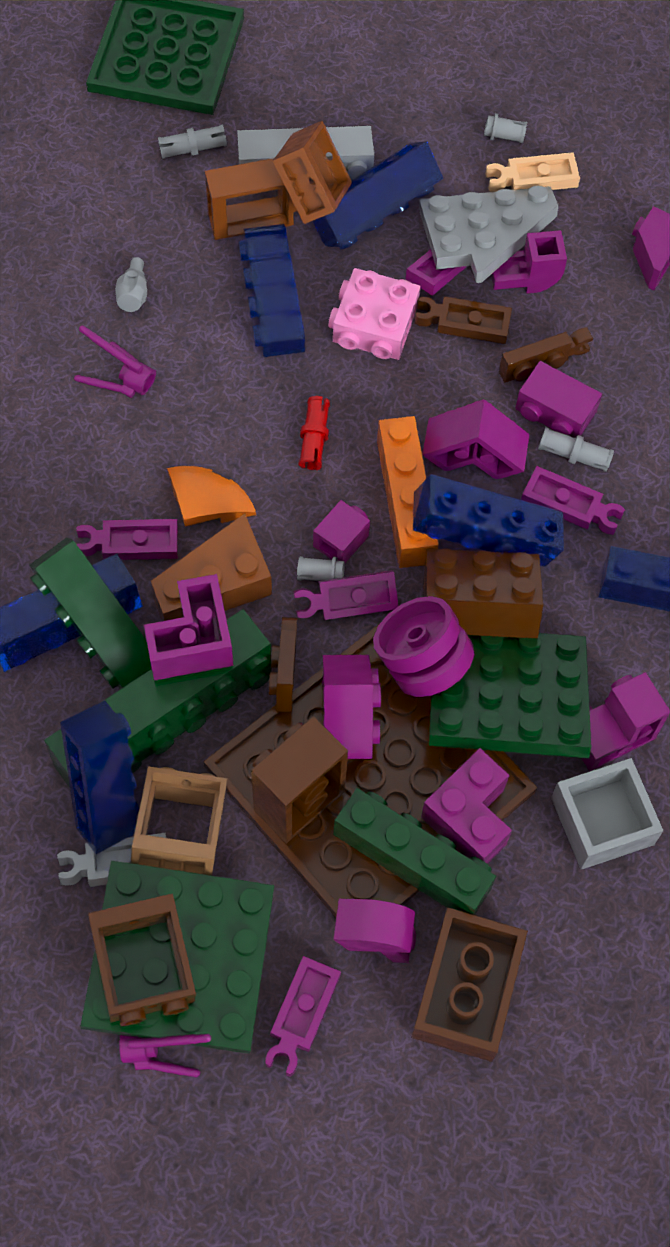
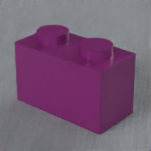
M539 361L520 389L515 409L529 421H538L553 431L576 438L577 435L581 436L596 414L602 393Z

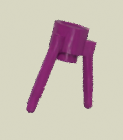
M81 325L79 327L81 333L124 363L119 374V379L123 380V385L82 375H75L74 380L87 385L120 392L130 398L134 396L135 392L145 395L155 380L156 370L137 360L115 342L108 343L99 335Z
M209 1034L165 1036L162 1038H139L120 1035L122 1063H134L135 1070L151 1069L182 1076L198 1077L200 1075L198 1069L150 1060V1057H157L158 1047L207 1043L211 1041V1036Z

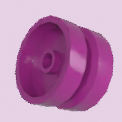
M433 596L415 598L398 606L378 625L373 637L374 650L389 669L397 685L405 694L414 697L432 696L447 690L464 676L474 658L473 643L465 630L459 625L453 610L443 599Z

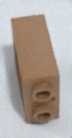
M148 766L132 843L131 863L212 876L225 801L227 778L216 777L209 773L196 774L177 771L169 767L156 768ZM162 799L213 807L207 844L149 836L148 830L154 800Z

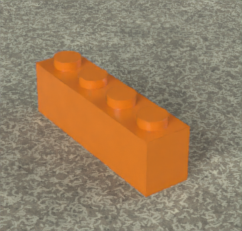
M415 416L379 420L377 444L399 568L425 565L426 549H438L439 544Z

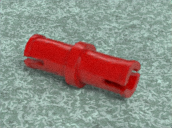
M321 396L308 398L306 421L300 430V437L303 439L299 466L305 468L306 462H308L307 469L319 470L322 468L324 442L329 438V430L326 426L330 401L325 398L323 405H321L323 400Z

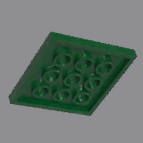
M116 0L86 81L87 92L214 115L244 21V9L198 0Z
M539 633L537 639L468 635L474 648V658L470 668L450 688L431 696L429 746L465 749L480 748L491 751L589 758L591 752V727L586 636Z
M111 860L102 910L173 893L196 997L195 1002L188 1004V1010L178 1014L165 1016L163 1011L160 1010L145 1014L146 1020L137 1024L121 1026L120 1021L110 1023L96 952L94 950L81 1029L139 1038L209 1034L211 1036L210 1042L189 1045L250 1054L275 885ZM166 922L104 937L118 1005L181 989Z

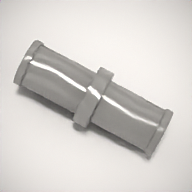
M223 125L197 131L190 128L186 129L187 133L162 138L158 137L162 159L191 153L193 156L198 155V151L227 146Z
M545 427L538 447L539 450H545L568 458L569 463L575 464L577 461L601 469L604 472H607L614 454L612 449L609 450L583 441L584 437L577 435L574 438L550 430Z

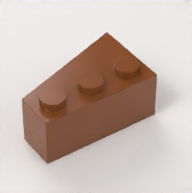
M245 513L151 580L153 598L162 621L183 618L177 581L217 574L224 611L272 595L271 574Z

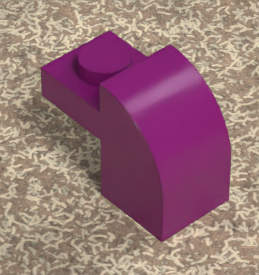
M562 231L527 233L524 250L517 251L491 274L494 290L525 287L526 294L538 293L555 285L562 278L567 262Z
M339 899L334 940L348 951L380 952L392 962L409 963L411 950L415 948L416 944L415 911L386 901Z

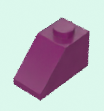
M653 206L646 218L641 216L638 219L632 235L636 237L633 252L646 284L651 290L656 289L670 266V214Z

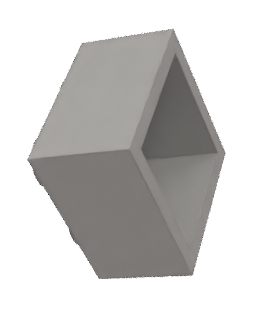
M632 758L557 782L551 796L581 870L653 846L663 833V828Z

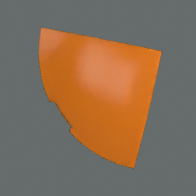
M177 466L167 468L185 527L220 518L221 523L236 520L244 513L246 517L256 515V510L249 496L233 480L226 479L212 472L211 469L203 467Z

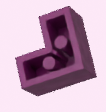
M483 399L429 418L422 455L444 471L475 464L492 478L501 479L524 472L530 434L501 413L491 403Z
M217 574L177 581L183 618L144 625L154 680L234 666L232 645Z
M323 655V726L348 750V759H372L373 744H380V720H373V708L381 706L378 668H371L369 655Z
M646 672L634 678L631 675H626L618 679L611 685L612 689L604 701L605 704L594 709L590 706L591 752L589 758H582L589 771L656 739L670 714V710Z
M479 748L424 802L421 818L439 835L451 840L456 845L458 852L469 859L471 856H474L488 864L507 845L512 832L488 808L505 790L509 774Z

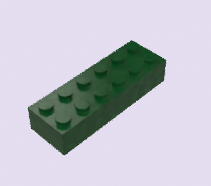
M244 609L227 619L234 666L154 680L151 669L44 740L54 767L79 802L87 797L89 799L99 797L108 789V783L120 775L127 777L141 767L142 760L153 753L155 755L164 753L174 744L176 737L185 731L188 733L195 732L205 724L207 716L216 710L220 712L226 711L237 702L238 696L249 688L257 690L269 680L270 672H272L271 643Z

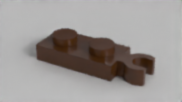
M445 296L442 304H436L429 297H419L417 309L426 310L428 313L416 312L414 324L426 327L434 323L438 324L437 333L506 344L512 312L511 307Z
M585 327L576 330L570 336H568L567 332H563L503 353L499 374L504 383L514 379L516 381L528 379L539 361L557 369L568 360L569 356L582 355L589 352L588 342L593 341V337L588 328Z
M282 617L280 645H272L271 668H278V672H270L269 695H276V712H292L297 641V618Z

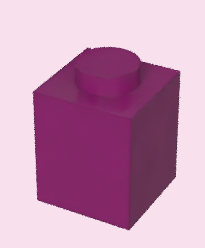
M340 500L313 530V547L331 560L333 557H337L338 561L346 563L369 537L370 520L362 509L354 505L349 506Z

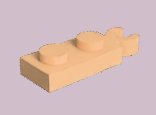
M574 152L508 159L507 167L496 163L487 165L485 174L486 178H498L490 179L488 187L490 192H497L508 186H511L512 190L529 189L533 186H551L552 190L577 188L580 181Z

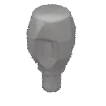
M138 257L132 258L129 269L117 279L115 287L117 305L122 310L128 312L138 310L144 304L147 297V281L143 272L144 261Z

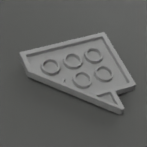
M533 186L529 189H501L497 192L487 193L469 192L464 195L446 197L437 195L431 198L419 199V211L436 269L471 266L476 283H482L525 245L527 233L540 232L557 217L558 203L551 186Z

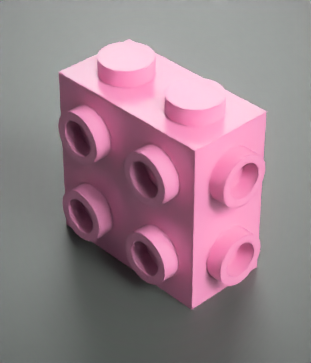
M354 268L350 280H344L339 293L340 307H334L330 315L328 327L333 329V342L338 343L345 349L354 350L357 348L371 352L381 359L393 358L399 360L417 311L421 286L412 284L407 280H398L379 275L374 271Z

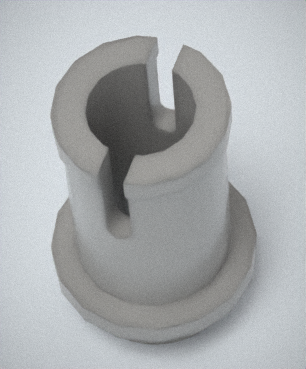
M497 113L494 116L488 115L484 135L490 136V140H494V137L523 143L527 122L500 118Z
M300 556L297 567V580L323 581L343 578L345 562L338 561L337 557H333L332 560Z

